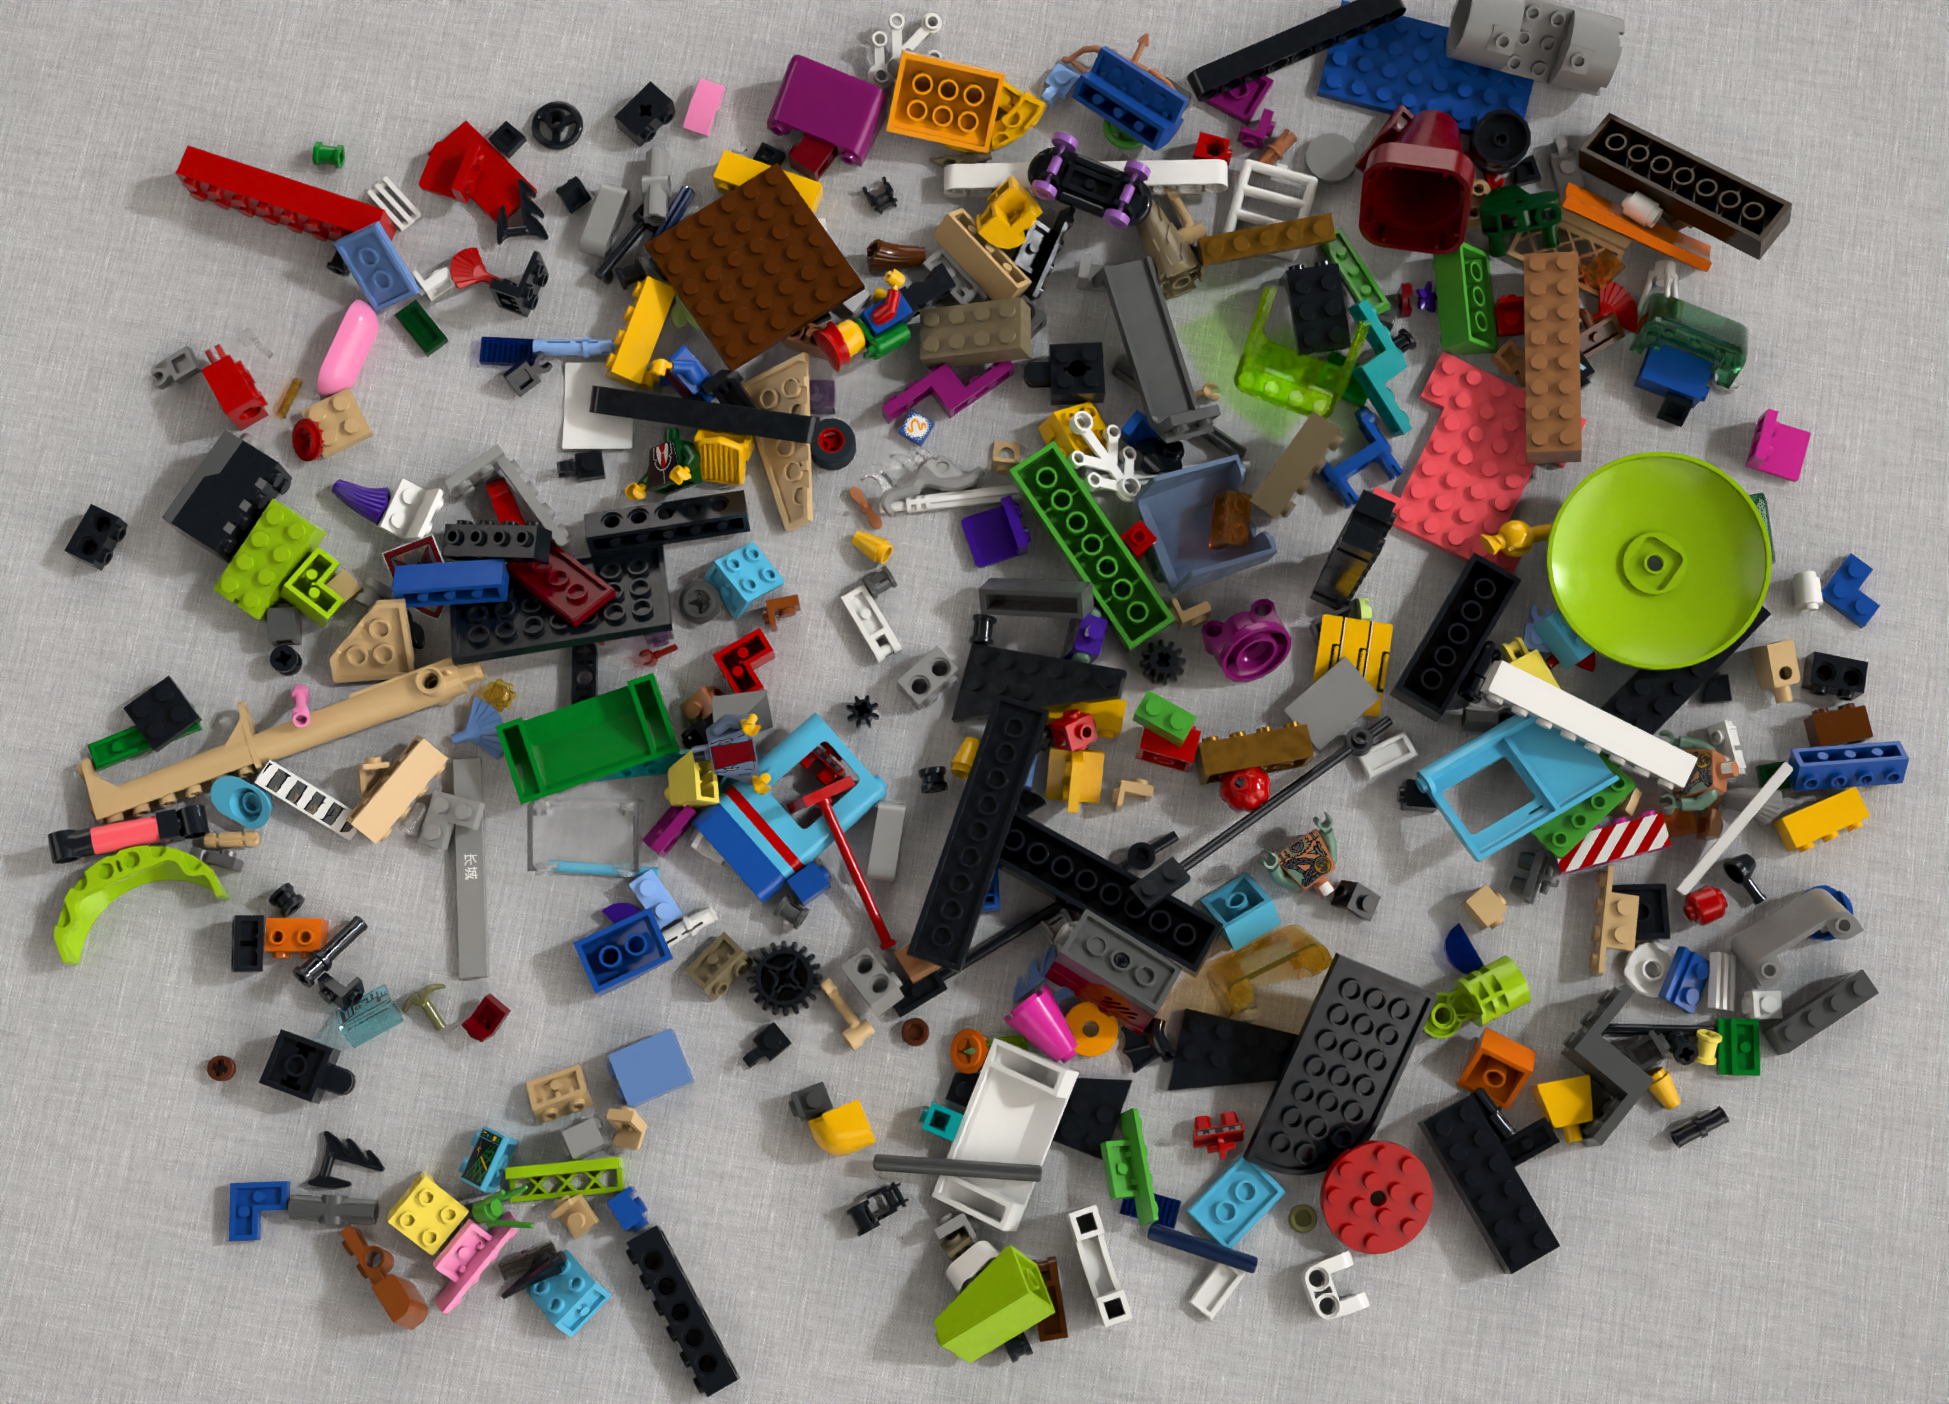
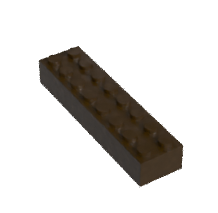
M1611 113L1604 118L1579 148L1580 169L1627 193L1634 194L1636 191H1639L1659 203V207L1664 212L1758 260L1762 258L1790 223L1792 203Z

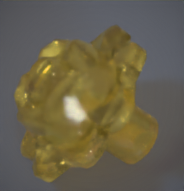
M497 679L495 683H488L483 697L498 712H502L504 707L506 709L512 707V701L516 698L517 694L512 691L514 688L513 684Z

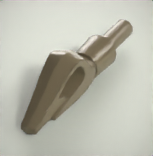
M972 152L963 155L930 158L929 160L944 169L946 163L975 164V161L992 160L991 153L975 155Z

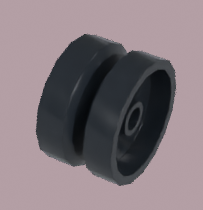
M1496 109L1486 113L1478 121L1468 141V154L1472 163L1480 171L1489 175H1503L1513 171L1521 163L1531 144V131L1528 123L1520 114L1509 109Z

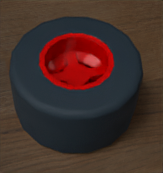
M836 418L820 421L817 444H810L813 461L820 468L829 471L840 470L846 467L854 459L856 453V439L852 428L844 421Z

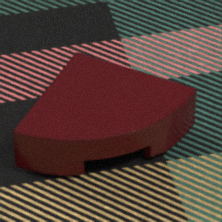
M1402 283L1397 292L1398 301H1400V318L1410 317L1412 313L1409 297L1413 296L1411 283Z

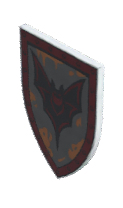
M433 534L382 553L393 580L395 566L444 563ZM446 605L414 607V609L429 617L439 619Z

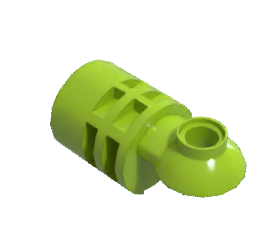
M1504 955L1481 967V969L1469 973L1468 976L1455 980L1454 990L1448 993H1436L1438 998L1423 1029L1434 1038L1444 1039L1458 1032L1462 1023L1471 1020L1480 1028L1489 1021L1496 1020L1501 1015L1510 1013L1531 1002L1527 982L1515 962L1510 957ZM1442 1008L1444 1012L1443 1019L1437 1022L1435 1012Z

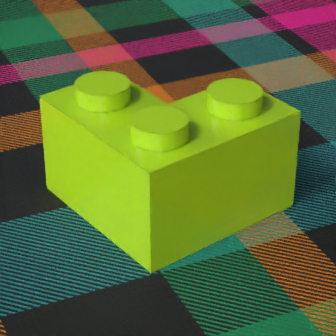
M318 546L283 585L280 596L324 629L341 609L345 601L325 585L336 573L340 563Z

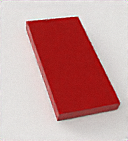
M467 120L442 141L465 150L468 149L470 142L481 146L486 162L478 176L475 190L470 198L496 224L502 205L505 206L507 220L521 208L518 187L519 178L523 179L537 194V190Z

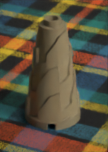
M1152 200L1150 214L1142 223L1136 225V228L1142 240L1145 256L1152 257L1162 292L1167 299L1176 298L1195 289L1194 281L1199 278L1200 282H1202L1206 272L1188 243L1183 241L1173 223L1169 222L1160 205L1157 206L1154 200Z

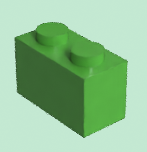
M1148 690L1134 713L1132 720L1181 747L1197 717Z

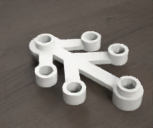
M899 13L892 14L888 20V26L891 29L892 58L885 64L884 46L888 38L882 31L875 32L871 38V44L874 47V66L868 72V82L882 90L890 87L891 83H895V79L887 70L888 63L892 59L899 63L901 49L910 48L913 51L927 35H936L942 26L941 18L937 14L927 13L920 22V28L903 46L902 27L905 23L904 17ZM892 19H898L901 23L900 26H895L892 23ZM928 20H935L936 26H930ZM880 36L883 39V43L878 44L875 41V37ZM931 50L928 54H925L942 58L941 53L937 50ZM877 73H883L885 75V79L879 80L877 78Z
M1078 411L1070 418L1069 428L1073 433L1083 437L1097 458L1084 455L1083 452L1076 450L1068 456V462L1074 469L1085 466L1108 472L1114 479L1102 478L1098 473L1092 472L1083 480L1088 490L1093 491L1097 488L1116 492L1117 496L1124 502L1134 501L1135 496L1141 490L1140 482L1133 477L1134 460L1137 457L1135 449L1131 446H1126L1118 453V439L1121 436V431L1118 426L1112 424L1105 428L1102 433L1103 438L1107 441L1106 451L1091 431L1093 426L1091 415L1086 411ZM1109 430L1113 432L1114 437L1110 435ZM1125 452L1129 454L1130 458L1125 455ZM1074 456L1079 459V463L1075 461ZM1118 457L1123 463V473L1117 466ZM1090 478L1095 481V485L1091 483Z

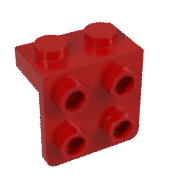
M436 142L419 180L420 188L467 204L475 190L476 181L486 162L481 146L470 142L468 149L465 150L443 142Z

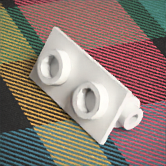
M1727 720L1707 727L1710 742L1716 751L1725 756L1726 762L1733 760L1737 762L1739 767L1738 776L1746 774L1745 769L1747 766L1745 765L1742 750L1735 751L1734 746H1738L1740 743L1736 731L1737 728L1733 726L1732 721L1727 722Z

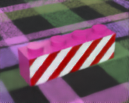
M1655 810L1638 814L1639 819L1628 821L1627 817L1611 821L1612 826L1601 828L1600 824H1598L1564 858H1556L1561 875L1671 848L1663 814H1656Z

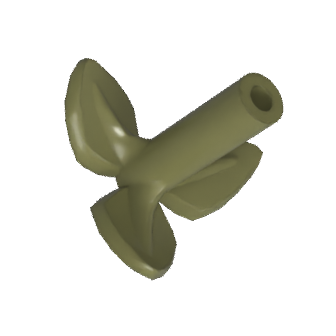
M430 984L423 987L404 1002L402 1011L406 1014L412 1004L421 1007L436 1031L443 1029L446 1024L430 1001L429 995L435 990L446 988L444 984Z

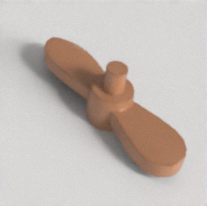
M851 487V498L860 506L861 512L867 516L872 528L880 529L882 527L881 518L872 510L871 504L866 502L862 491L857 487Z

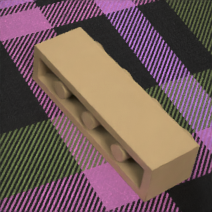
M963 208L947 213L932 235L939 242L940 246H943L985 291L992 301L1022 297L1032 283L1001 248L990 244L978 233L975 220Z
M416 735L345 820L375 844L379 840H385L392 831L391 826L397 819L401 820L409 812L411 802L415 798H420L428 789L427 783L432 777H437L443 772L448 758L424 738Z

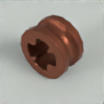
M215 1056L209 1061L207 1072L216 1081H227L234 1076L236 1065L227 1056ZM220 1061H224V1065L228 1067L226 1073L222 1072L223 1076H219V1071L215 1070L217 1064L221 1065Z

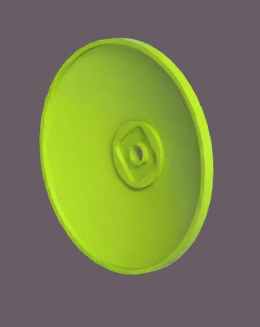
M1644 452L1624 456L1605 464L1584 478L1565 499L1557 512L1551 526L1546 549V572L1550 592L1559 613L1572 632L1582 642L1602 656L1622 665L1645 670H1672L1692 666L1710 659L1732 645L1744 634L1759 613L1767 595L1772 570V553L1767 528L1758 508L1746 491L1733 478L1712 464L1696 457L1673 452ZM1648 558H1658L1661 561V569L1659 571L1650 570L1647 566Z

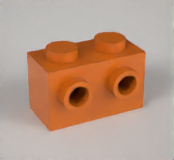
M266 918L264 951L273 954V959H290V954H301L300 959H309L310 953L313 950H320L327 944L329 922L322 918Z

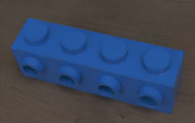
M504 559L395 566L392 593L395 599L405 598L406 608L507 601L509 573Z
M1900 741L1791 749L1788 764L1793 767L1789 780L1794 791L1903 783L1909 757Z

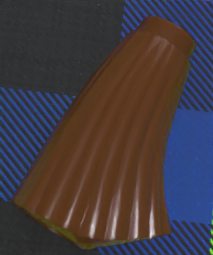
M880 239L874 240L867 247L869 272L906 269L921 265L926 260L925 247L893 244Z

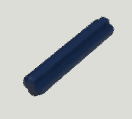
M687 186L680 188L667 211V222L657 227L650 240L679 223L695 196L691 188Z

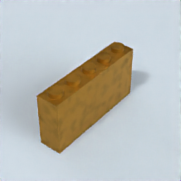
M1326 213L1201 237L1197 240V248L1200 262L1203 267L1328 244L1336 240L1332 213Z

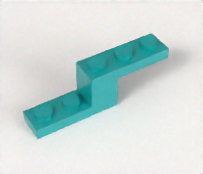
M1365 299L1349 307L1348 311L1375 354L1354 368L1352 373L1391 435L1397 437L1406 434L1412 427L1409 424L1407 414L1399 408L1395 402L1394 393L1385 386V383L1406 369L1408 365L1405 362L1403 352L1393 343L1390 331L1378 319L1375 307Z

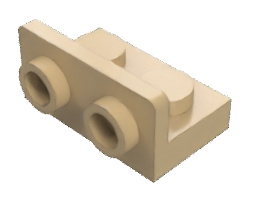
M580 1064L526 1082L532 1111L539 1123L552 1122L561 1116L572 1112H581L593 1105Z

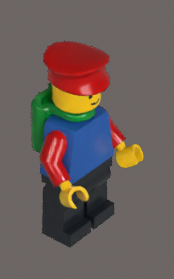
M943 263L935 266L923 282H914L908 289L906 286L899 289L905 281L902 273L896 269H893L892 272L888 271L884 281L891 285V288L888 291L879 287L875 290L873 302H876V304L864 310L854 321L847 319L838 325L829 321L823 331L813 332L815 342L831 367L838 372L841 365L847 364L850 361V357L864 350L865 347L867 351L863 353V359L872 358L873 360H878L907 343V339L911 338V333L906 324L912 318L920 315L921 309L932 308L944 301L956 286Z

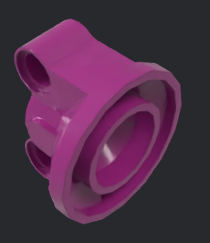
M1269 599L1255 601L1251 605V611L1236 613L1224 623L1219 620H1210L1202 626L1201 630L1206 652L1214 656L1226 678L1235 682H1249L1271 673L1285 660L1291 649V638L1276 615L1274 603Z

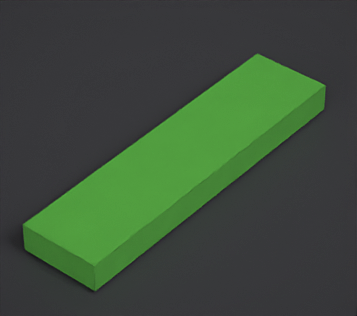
M1342 228L1336 229V240L1319 246L1330 261V264H1339L1341 281L1354 302L1357 303L1367 299L1368 303L1375 307L1377 315L1390 310V303Z

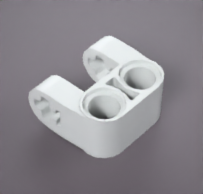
M979 1241L952 1262L947 1269L946 1276L956 1292L960 1294L1000 1253L988 1241Z
M1349 1250L1322 1259L1306 1267L1302 1272L1301 1280L1314 1314L1320 1318L1333 1319L1370 1306L1365 1291L1340 1300L1330 1274L1354 1265ZM1314 1270H1318L1323 1278L1321 1284L1316 1287L1309 1282V1275ZM1324 1298H1329L1333 1303V1309L1328 1314H1323L1319 1308V1304Z

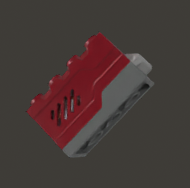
M1086 909L1078 921L1067 922L1062 925L1054 939L1058 955L1044 977L1060 987L1069 988L1077 998L1084 1002L1090 1001L1098 1006L1100 1012L1108 1017H1116L1122 1021L1124 1027L1140 1036L1160 1010L1183 968Z

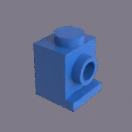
M630 1186L606 1203L624 1231L632 1229L635 1233L649 1224L644 1214L647 1211V1207L639 1196L634 1198L632 1194L637 1191L635 1187Z

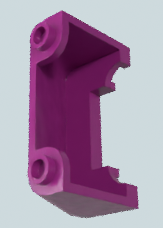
M794 55L787 66L767 119V129L778 136L788 135L792 129L838 147V154L844 163L862 167L887 117V95L881 88L807 57Z

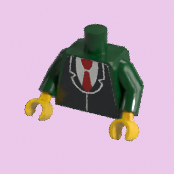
M664 429V443L650 449L649 466L646 474L638 481V484L633 482L624 491L631 501L644 499L647 491L670 495L702 483L699 467L701 457L692 442L680 440L679 429Z

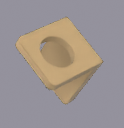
M996 441L994 443L991 471L1001 475H1008L1009 470L1019 464L1021 445ZM1003 449H1010L1014 453V459L1001 458L998 456L999 452Z

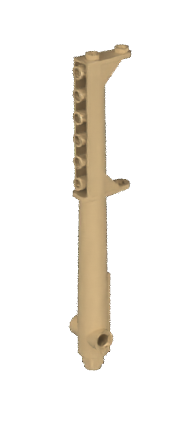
M452 657L351 693L349 694V699L310 713V722L305 727H297L294 725L293 720L260 733H257L248 705L245 701L238 703L240 720L224 745L117 786L98 778L94 764L89 758L83 759L77 765L81 778L86 780L91 799L88 806L92 816L96 817V821L105 825L124 822V819L131 816H145L153 808L172 806L177 803L178 799L183 797L192 798L199 796L203 793L202 790L211 788L214 782L223 776H235L241 779L253 776L257 770L262 772L269 760L275 761L435 704L446 706L455 697L468 693V685L482 681L486 674L482 662L454 666Z

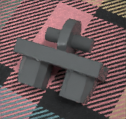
M1537 849L1536 854L1530 852H1521L1518 868L1530 872L1527 879L1514 876L1510 885V891L1523 897L1526 903L1534 904L1540 883L1539 893L1547 895L1549 887H1558L1560 881L1553 877L1555 868L1547 866L1546 872L1543 874L1548 857L1545 856V851Z

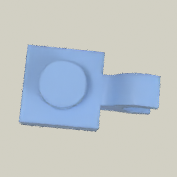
M1060 63L1057 64L1044 81V87L1047 89L1043 92L1041 98L1042 102L1048 105L1047 109H1050L1058 96L1065 100L1080 78L1079 75Z

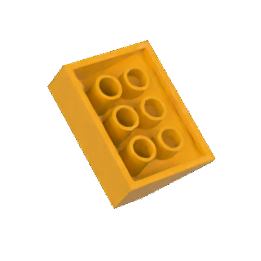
M901 49L886 131L988 153L1005 74L1001 71Z

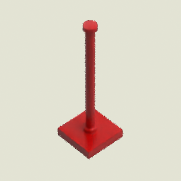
M848 776L786 805L790 814L813 804L821 809L880 939L881 945L879 946L882 951L897 943L889 935L830 804L833 802L831 796L855 786L851 776Z

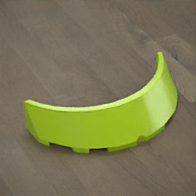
M144 845L120 850L113 856L108 855L96 862L84 872L85 875L77 882L74 888H70L64 898L65 903L61 910L58 924L55 925L54 940L63 963L71 966L78 965L85 939L99 915L121 895L148 883L166 880L185 881L208 888L215 893L217 898L224 901L229 900L230 896L215 872L207 864L191 854L167 846Z

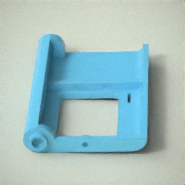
M1516 714L1417 771L1415 783L1422 793L1426 792L1471 857L1476 862H1480L1618 781L1619 777L1609 770L1598 754L1585 749L1584 742L1578 739L1575 742L1569 741L1560 736L1561 731L1553 727L1551 730L1545 729L1535 723L1537 719L1529 715L1525 718ZM1505 758L1513 766L1535 799L1479 833L1471 834L1447 802L1443 792L1494 762Z

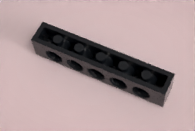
M744 490L584 514L585 537L590 556L750 532Z
M656 1225L626 1242L629 1247L626 1250L629 1260L633 1265L638 1264L643 1273L639 1276L641 1283L646 1291L652 1290L656 1298L652 1302L660 1317L665 1315L669 1323L666 1330L673 1342L678 1340L683 1350L679 1354L686 1368L692 1367L697 1376L693 1378V1381L699 1393L705 1392L706 1396L709 1397L740 1379L661 1226ZM652 1252L658 1253L661 1257V1264L657 1269H652L647 1264V1258ZM665 1278L672 1279L675 1284L674 1291L669 1295L664 1294L660 1288V1284ZM679 1303L686 1305L688 1308V1316L684 1320H679L674 1316V1308ZM691 1329L698 1330L702 1335L701 1343L698 1346L691 1345L687 1340V1334ZM704 1355H710L715 1360V1368L710 1372L703 1370L700 1362Z

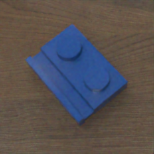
M1678 946L1658 997L1667 1000L1668 1003L1685 1013L1694 1014L1709 978V961L1697 953L1691 952L1687 947Z

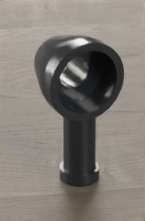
M1742 854L1729 859L1724 863V870L1728 877L1735 883L1743 885L1755 905L1764 901L1767 898L1766 895L1762 894L1751 879L1756 868L1755 860L1748 854Z

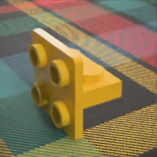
M1051 747L1049 750L1045 798L1067 802V812L1078 813L1079 802L1099 803L1104 752L1097 750L1070 752Z

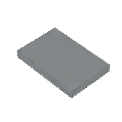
M1344 656L1286 706L1283 711L1292 722H1299V725H1308L1311 743L1320 751L1381 697Z

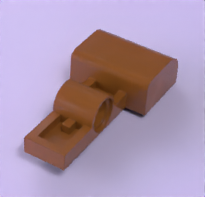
M351 1225L340 1231L345 1239L342 1242L343 1247L351 1256L355 1255L359 1262L356 1265L358 1271L365 1279H370L373 1284L372 1290L392 1322L410 1330L423 1323L428 1315V1306L416 1286L412 1282L394 1274L388 1275L394 1266L393 1255L379 1246H369L360 1230ZM378 1254H381L382 1259L380 1264L376 1267H373L372 1262L374 1257Z

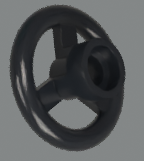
M562 101L549 102L537 110L532 120V132L535 139L542 146L552 150H561L572 146L580 138L583 131V119L580 112L573 105ZM560 109L568 111L570 115L565 117V114ZM540 121L546 123V126L552 131V141L547 140L541 134L539 128ZM575 123L576 126L573 134L568 139L560 142L561 132L565 130L566 126Z

